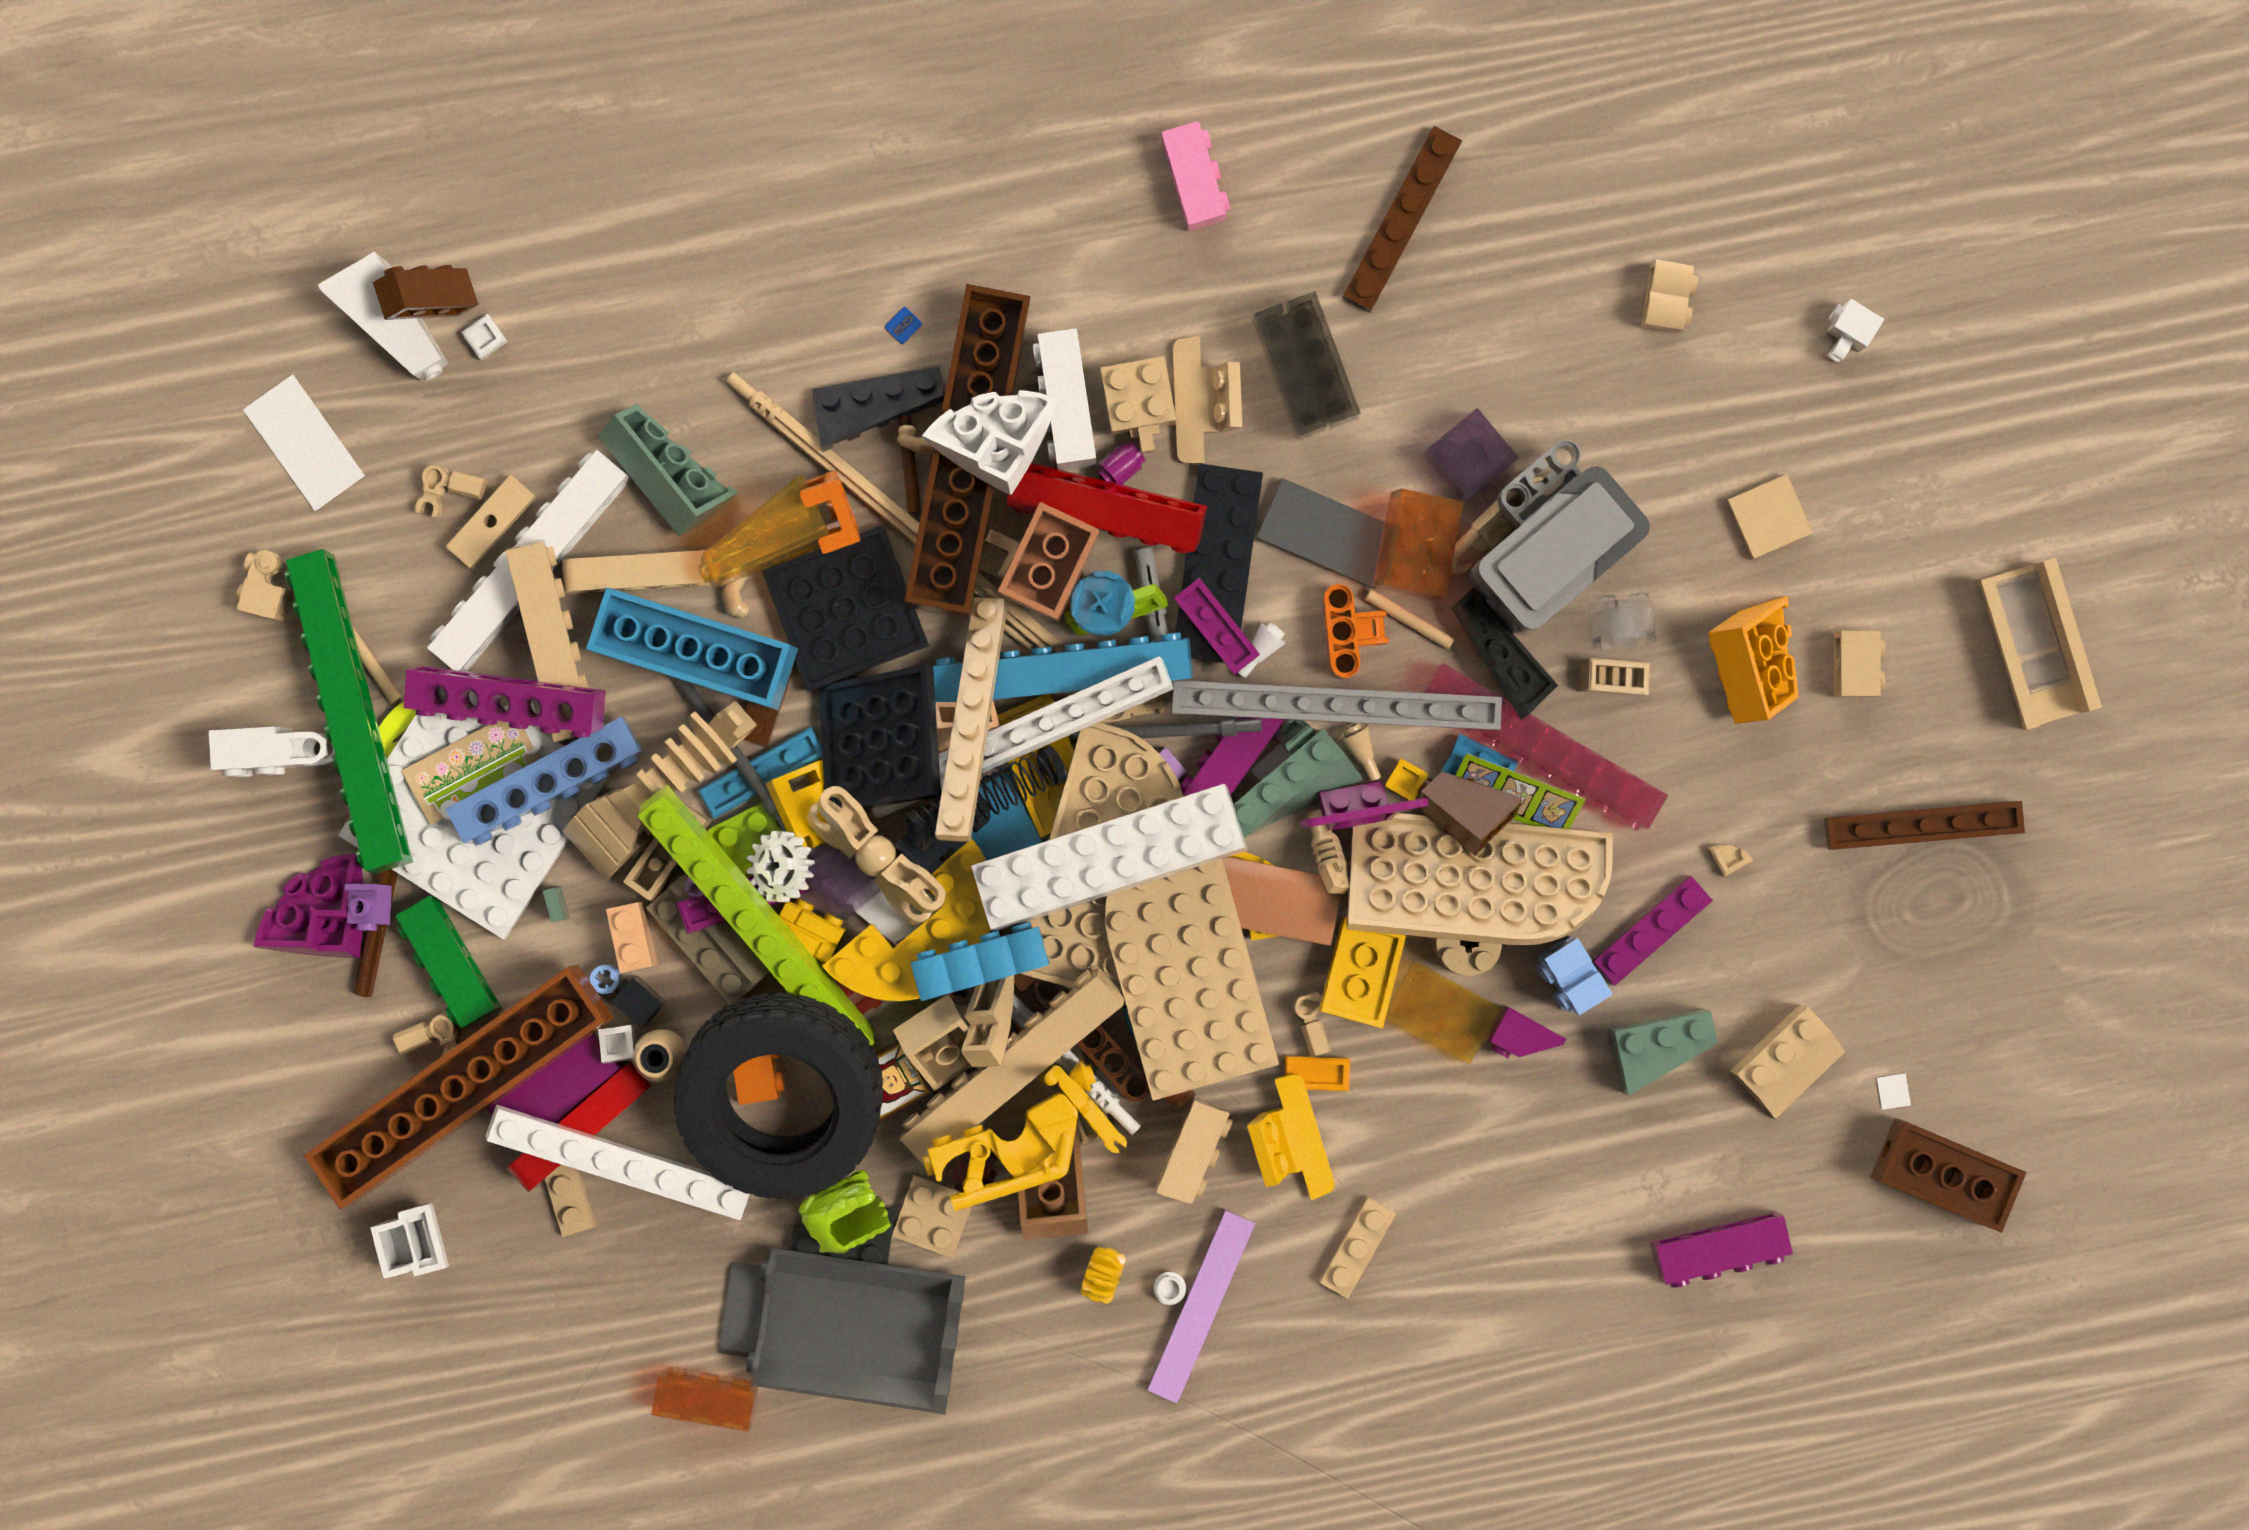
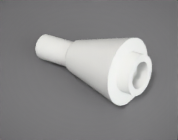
M1271 622L1267 626L1261 623L1252 642V645L1260 655L1238 673L1246 678L1258 662H1262L1285 645L1286 642L1282 639L1285 633Z

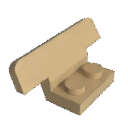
M1200 336L1178 339L1173 345L1177 457L1185 464L1205 463L1204 433H1228L1242 427L1240 362H1226L1217 367H1201Z

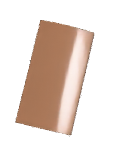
M1233 857L1222 859L1241 928L1331 946L1340 894L1328 893L1319 874Z

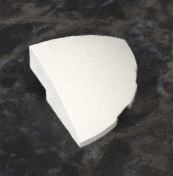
M1019 390L1017 395L999 396L996 392L973 397L970 405L956 412L952 411V409L945 412L926 430L922 437L923 440L958 466L993 487L1012 495L1031 464L1046 434L1058 405V400L1045 394Z

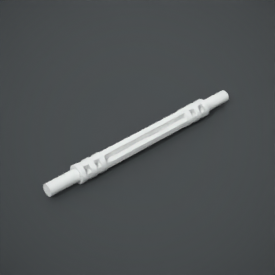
M1014 995L1011 1019L1023 1030L1026 1028L1024 1023L1033 1013ZM1069 1050L1056 1060L1055 1063L1069 1076L1070 1071L1079 1059ZM1094 1075L1096 1083L1090 1085L1091 1092L1085 1091V1093L1105 1114L1110 1113L1133 1135L1141 1126L1118 1104L1120 1100Z

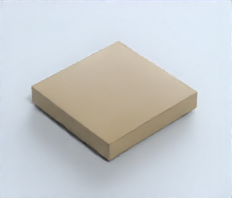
M1787 474L1726 500L1752 560L1813 533Z

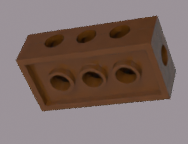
M1894 1118L1870 1178L2002 1233L2027 1172L1909 1122ZM1918 1155H1921L1922 1163L1919 1168L1914 1169L1913 1161ZM1948 1168H1951L1952 1176L1945 1182L1944 1173ZM1981 1181L1982 1189L1975 1195L1974 1187L1977 1182Z

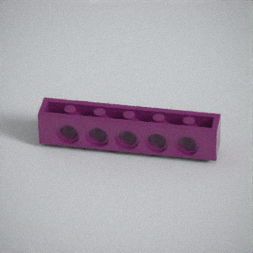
M419 665L406 669L404 708L416 710L415 714L419 716H435L436 713L446 714V719L462 721L466 720V717L477 718V723L495 725L497 721L509 722L508 727L515 729H527L529 725L539 726L540 731L544 733H559L560 729L571 731V736L591 737V733L603 729L606 690ZM439 687H442L446 692L445 701L439 697ZM470 691H473L477 696L476 706L469 699ZM501 695L505 696L509 702L507 710L500 703ZM532 699L536 700L540 705L539 714L532 710ZM564 703L571 708V718H567L563 714L562 706Z

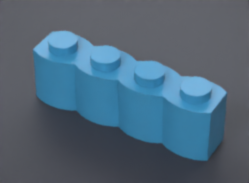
M1031 922L1013 926V933L1000 937L999 931L981 935V943L968 946L967 940L948 945L949 952L937 955L936 950L932 949L916 954L917 961L910 964L921 1001L1050 965L1040 927L1032 928Z

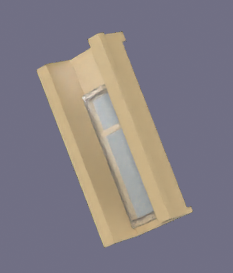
M2056 558L1977 581L1978 586L1981 588L2018 708L2022 730H2029L2047 722L2102 708Z

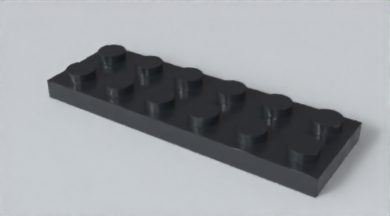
M1199 463L1194 503L1208 507L1200 543L1195 552L1190 551L1186 553L1181 592L1200 578L1241 630L1263 472ZM1179 607L1175 633L1180 632L1181 638H1189L1191 659L1224 663Z

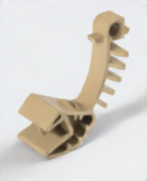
M736 701L716 714L709 724L696 712L692 713L688 719L694 734L684 724L677 729L682 742L679 747L671 738L667 739L664 745L669 755L661 759L657 753L654 754L650 759L655 766L647 773L641 769L636 774L640 779L631 785L614 788L596 800L584 805L564 828L563 832L605 880L609 879L630 857L633 860L646 850L655 837L637 816L643 802L667 784L674 793L676 791L682 793L687 789L685 784L691 779L700 783L705 778L701 773L702 770L706 769L715 774L721 769L720 764L716 760L730 766L737 761V758L730 750L744 740L757 724Z

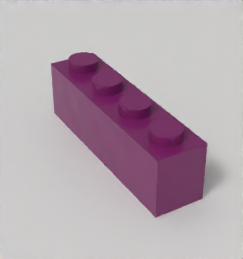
M1238 717L1236 720H1242V719H1258V718ZM1261 718L1263 724L1261 732L1237 733V736L1223 737L1222 734H1218L1215 739L1220 741L1213 752L1207 749L1196 764L1201 768L1194 779L1188 775L1180 786L1183 797L1222 784L1228 787L1231 795L1284 719Z
M1778 1212L1651 1242L1660 1281L1665 1285L1670 1284L1671 1288L1686 1286L1690 1284L1689 1279L1701 1276L1702 1280L1715 1279L1722 1276V1271L1733 1269L1734 1272L1748 1271L1753 1269V1264L1765 1261L1766 1265L1778 1264L1785 1261L1784 1256L1793 1254L1785 1218Z

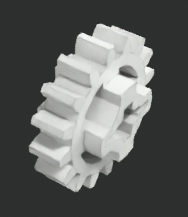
M771 831V835H762V844L752 845L756 852L755 856H748L747 858L750 862H753V867L746 870L747 873L754 875V878L750 881L751 884L759 886L757 891L762 896H766V901L790 902V898H799V889L807 890L809 888L805 879L813 878L814 876L812 872L808 871V866L815 864L814 860L807 859L811 848L802 847L804 839L802 837H794L793 832Z

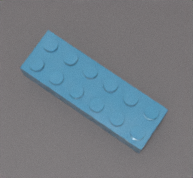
M606 587L586 648L603 656L777 711L779 710L798 648L790 644Z

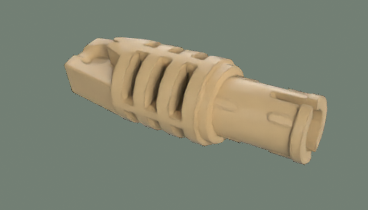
M1315 810L1310 812L1306 818L1320 817L1323 814L1321 810ZM1326 824L1310 827L1313 837L1311 849L1316 866L1318 867V873L1328 893L1344 894L1350 888L1347 863L1339 838L1332 833V830H1327Z

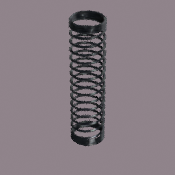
M1046 745L1039 748L1037 754L1030 752L1028 758L1021 757L1019 763L1012 761L1009 767L1002 766L1000 771L993 770L991 776L984 775L980 783L982 784L987 803L979 791L978 796L986 809L987 815L977 797V805L982 815L990 820L991 814L988 805L994 814L999 815L1000 808L997 800L1001 807L1008 811L1009 803L1006 795L1010 802L1017 806L1018 798L1016 792L1021 800L1026 802L1028 797L1025 788L1033 797H1036L1037 794L1035 785L1041 792L1045 793L1046 786L1044 780L1051 788L1065 783L1067 773L1062 759L1051 745ZM1031 755L1037 757L1039 770L1030 760ZM1049 757H1050L1052 763L1054 764V767H1055L1057 773L1055 772L1054 768L1052 767L1051 762H1050V760H1049ZM1022 760H1026L1028 762V768L1031 777L1026 771V769L1021 765ZM1013 764L1018 765L1023 784L1018 775L1012 770ZM1032 767H1033V769L1035 770V772L1037 773V775H1038V777H1039V779H1040V781H1041V784H1042L1043 789H1042V788L1040 787V785L1038 784V782H1037V780H1036V778H1035V776H1034ZM1004 769L1009 770L1014 788L1003 774ZM1023 772H1024L1025 775L1027 776V778H1028V780H1029V782H1030V784H1031V786H1032V789H1033L1034 794L1032 793V791H1031L1030 788L1028 787V785H1027V783H1026V780H1025V778H1024ZM1044 772L1046 773L1047 777H1048V778L1050 779V781L1052 782V785L1050 784V782H1049L1048 779L1046 778ZM995 773L1000 775L1005 793L994 779ZM1014 777L1016 778L1020 787L1022 788L1024 797L1021 795L1015 783ZM985 778L991 779L996 798L985 784ZM1005 782L1008 784L1011 792L1013 793L1015 802L1011 798ZM996 786L999 789L1001 795L1003 796L1006 806L1001 801ZM987 791H988V793L990 794L992 800L994 801V804H995V806H996L997 811L994 809L993 805L991 804V801H990V799H989V797H988ZM941 797L937 798L936 804L928 802L926 808L919 806L917 812L911 810V812L904 815V823L908 834L920 851L925 852V850L931 849V846L934 847L935 845L929 827L920 816V810L926 811L930 826L935 834L936 829L933 822L937 825V820L929 811V806L933 805L936 807L938 815ZM976 807L975 812L978 819L974 816V821L981 824V816Z

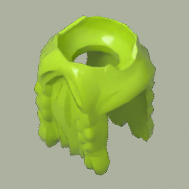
M858 1170L850 1177L838 1180L837 1184L824 1191L819 1190L816 1194L809 1195L800 1204L798 1212L802 1216V1223L807 1228L810 1236L818 1241L820 1245L819 1252L845 1253L850 1248H855L857 1245L873 1239L876 1234L885 1232L891 1226L887 1217L888 1212L884 1208L885 1204L882 1198L875 1196V1192L870 1189L871 1185L866 1181L869 1177L865 1170Z

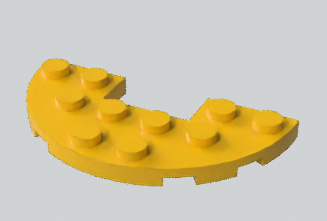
M971 839L970 842L961 847L932 874L945 890L946 897L942 904L943 907L896 947L893 948L872 923L822 965V967L839 983L864 996L887 1001H905L920 998L910 964L917 961L916 954L932 949L936 950L937 955L949 952L948 945L967 940L968 946L981 943V935L991 933L971 867L972 865L987 861L976 842Z

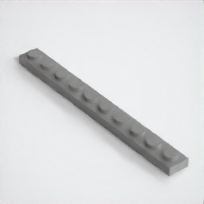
M1177 680L1173 682L1172 714L1500 730L1502 697Z

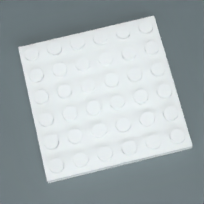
M439 687V697L445 701L446 692L442 687ZM470 691L469 699L476 706L477 696L473 691ZM436 713L435 716L415 715L387 759L413 863L392 870L505 940L570 839L563 832L564 828L584 805L596 800L609 778L595 785H592L590 781L579 787L581 791L579 794L563 801L562 797H559L549 802L552 807L539 815L534 816L532 812L521 817L522 823L508 831H504L502 827L492 832L493 838L482 845L475 847L474 843L463 844L446 811V808L457 802L453 800L445 801L440 807L441 815L444 818L430 825L401 770L487 725L477 723V718L466 717V720L457 721L446 719V714ZM532 725L524 729L534 749L526 752L527 754L537 753L541 759L564 747L563 744L558 741L554 742L552 737ZM580 759L570 762L568 772L572 777H578L583 773L584 765ZM515 762L507 764L503 770L504 777L522 769V767ZM550 774L544 775L539 781V787L544 793L550 792L555 784L554 778ZM476 778L459 788L462 791L471 792L477 787L478 780ZM515 790L510 796V803L514 808L521 807L525 802V795L521 790ZM491 805L485 806L481 811L482 820L485 823H490L495 819L496 811ZM347 820L338 836L359 848L357 838L352 835Z

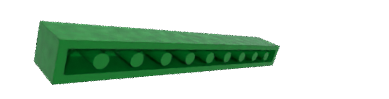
M319 549L287 559L288 570L285 571V577L289 587L293 589L296 601L293 602V608L297 618L302 622L304 632H301L302 643L310 653L312 662L309 663V671L313 680L317 681L319 693L316 696L320 710L325 712L327 724L324 726L325 734L328 741L333 744L335 751L332 761L336 772L341 775L343 786L340 788L341 797L345 805L349 806L351 818L348 819V824L352 835L357 838L359 849L356 850L357 860L365 871L375 874L413 863L334 554L324 549Z

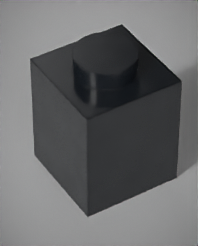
M639 976L633 977L631 980L627 977L623 979L613 992L617 996L611 1001L640 1028L646 1026L667 1003L663 997Z

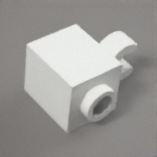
M1850 299L1843 306L1838 304L1828 318V321L1832 322L1827 330L1838 341L1827 357L1839 363L1840 360L1845 358L1851 347L1858 352L1868 347L1884 319L1853 299Z

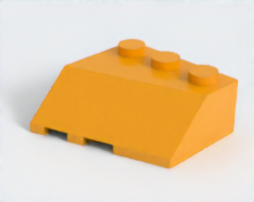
M1788 596L1779 597L1738 611L1708 632L1709 645L1715 655L1718 676L1723 683L1727 696V707L1732 714L1734 724L1769 720L1799 697L1795 659L1788 654L1787 647L1788 637H1792L1791 625H1785L1783 608L1789 607Z

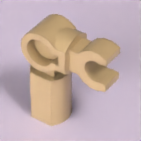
M440 465L427 466L422 473V491H424V495L416 502L415 510L417 513H423L425 505L431 503L433 505L432 517L439 518L443 511L440 497L441 495L444 496L446 487H448V491L451 493L482 500L485 495L487 480L458 471H453L450 474L446 467Z
M1318 992L1300 995L1292 1004L1293 1013L1303 1021V1025L1300 1028L1310 1057L1331 1051L1321 1019L1317 1020L1316 1015L1322 1014L1318 1010L1323 994L1320 995Z
M446 1012L435 1016L430 1024L422 1022L393 1035V1040L400 1054H405L432 1043L433 1037L437 1039L439 1045H443V1055L461 1043L458 1040L460 1034L457 1030V1025L450 1021Z

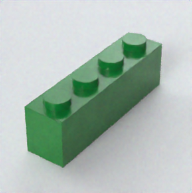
M433 895L428 896L395 915L399 921L396 927L405 941L410 940L415 949L413 952L415 961L420 968H426L432 978L429 980V984L438 997H443L448 1006L445 1009L446 1014L454 1025L458 1024L460 1028L468 1027L502 1007L437 897Z

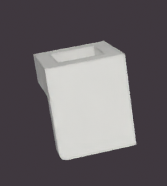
M631 1025L598 1029L601 1062L603 1064L630 1060L633 1063V1052L637 1044L636 1030Z

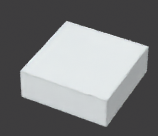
M488 314L461 332L481 360L508 342Z

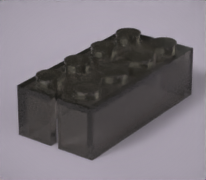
M1316 291L1289 300L1286 305L1287 314L1282 315L1284 308L1281 303L1254 313L1252 320L1297 441L1325 431L1326 423H1329L1331 429L1356 420L1361 414Z

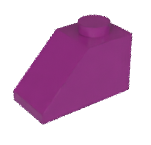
M1505 1006L1487 1038L1488 1041L1494 1043L1491 1050L1507 1059L1511 1053L1517 1057H1523L1564 1045L1567 1040L1508 1006Z

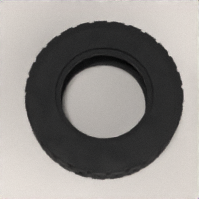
M776 992L775 994L752 995L751 998L745 997L732 1002L729 1007L725 1006L713 1014L711 1020H706L697 1031L696 1036L693 1037L683 1058L674 1090L676 1096L673 1099L674 1115L677 1116L676 1124L680 1136H683V1142L690 1154L695 1156L696 1161L707 1172H710L714 1178L725 1185L732 1186L735 1190L770 1199L771 1197L777 1199L804 1197L816 1194L819 1190L824 1191L837 1184L838 1180H843L855 1170V1165L861 1163L875 1137L881 1113L884 1088L882 1087V1070L878 1066L879 1059L874 1048L869 1045L870 1041L860 1028L857 1029L855 1023L845 1014H840L836 1008L824 1002L820 1003L811 997ZM764 1055L792 1057L808 1064L824 1079L831 1092L833 1110L825 1121L806 1133L794 1136L770 1135L751 1127L739 1117L729 1101L726 1080L738 1066L750 1059Z

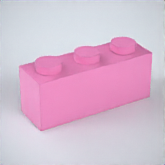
M1197 121L1161 132L1162 145L1187 230L1192 231L1225 221V211L1230 210L1226 192H1220L1216 180L1221 179L1217 161H1210L1207 149L1212 148L1207 129L1201 130L1200 123Z

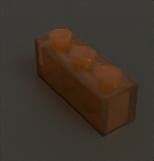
M668 1367L667 1371L663 1370L658 1375L651 1415L749 1431L753 1424L759 1387L751 1386V1381L748 1379L732 1378V1382L719 1380V1375L714 1373L702 1372L700 1376L687 1374L686 1369Z

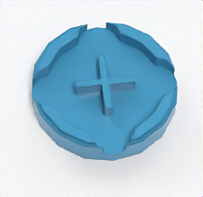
M1094 571L1089 574L1090 576H1087L1084 580L1081 579L1075 585L1070 597V611L1072 617H1074L1082 630L1095 636H1110L1121 631L1129 623L1135 608V596L1131 586L1120 575L1110 571Z

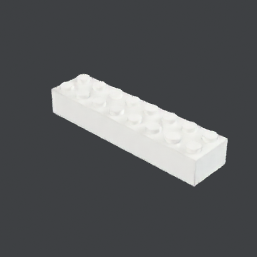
M1225 784L984 861L971 867L990 929L999 931L1248 851L1229 789Z

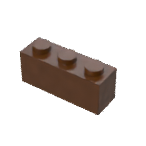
M423 265L410 270H404L403 266H396L385 270L384 276L373 282L385 320L455 317L479 305L467 268H452V265H443L435 269H428V266Z

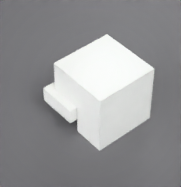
M432 1203L400 1211L397 1218L383 1221L370 1228L384 1279L408 1273L412 1270L414 1276H418L449 1266Z

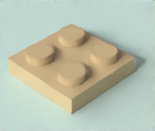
M914 1174L892 1237L953 1259L971 1207L954 1211L950 1195L960 1193V1191L951 1186Z

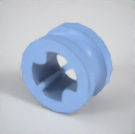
M609 964L596 967L590 976V983L601 994L612 993L622 980L619 970ZM606 970L611 972L610 978L614 982L612 986L608 984L606 988L600 986L602 980L598 978V974L600 972L605 974Z

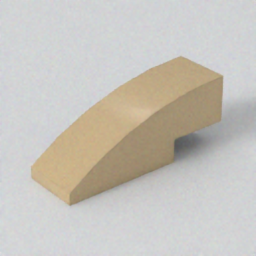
M1014 975L980 984L974 988L965 1014V1018L970 1026L961 1049L962 1054L972 1067L1001 1066L1011 1025Z

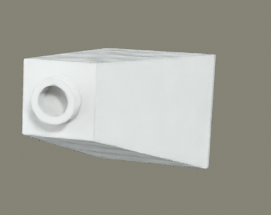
M371 253L318 284L320 290L418 379L422 380L425 378L426 380H431L439 376L443 372L442 368L449 364L422 318L384 319L373 282L383 277L384 271L392 268V266L377 253Z

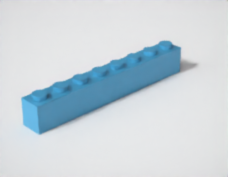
M1179 632L1162 634L1161 641L1149 642L1148 636L1129 638V644L1116 645V639L1097 641L1096 648L1084 649V643L1064 645L1065 651L1052 652L1051 646L1032 648L1031 655L1020 656L1019 650L1000 652L993 700L1084 690L1159 656L1165 663L1171 681L1191 679L1193 677L1189 638H1181V633ZM955 657L936 659V665H932L934 670L935 702H957L963 662H956Z

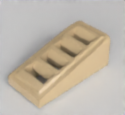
M1599 658L1582 659L1579 671V691L1649 695L1650 662ZM1606 668H1610L1609 685H1605ZM1620 668L1623 669V683H1622V686H1619V669H1620ZM1632 669H1636V687H1631Z

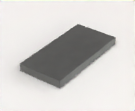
M1282 478L1256 539L1376 589L1401 529Z

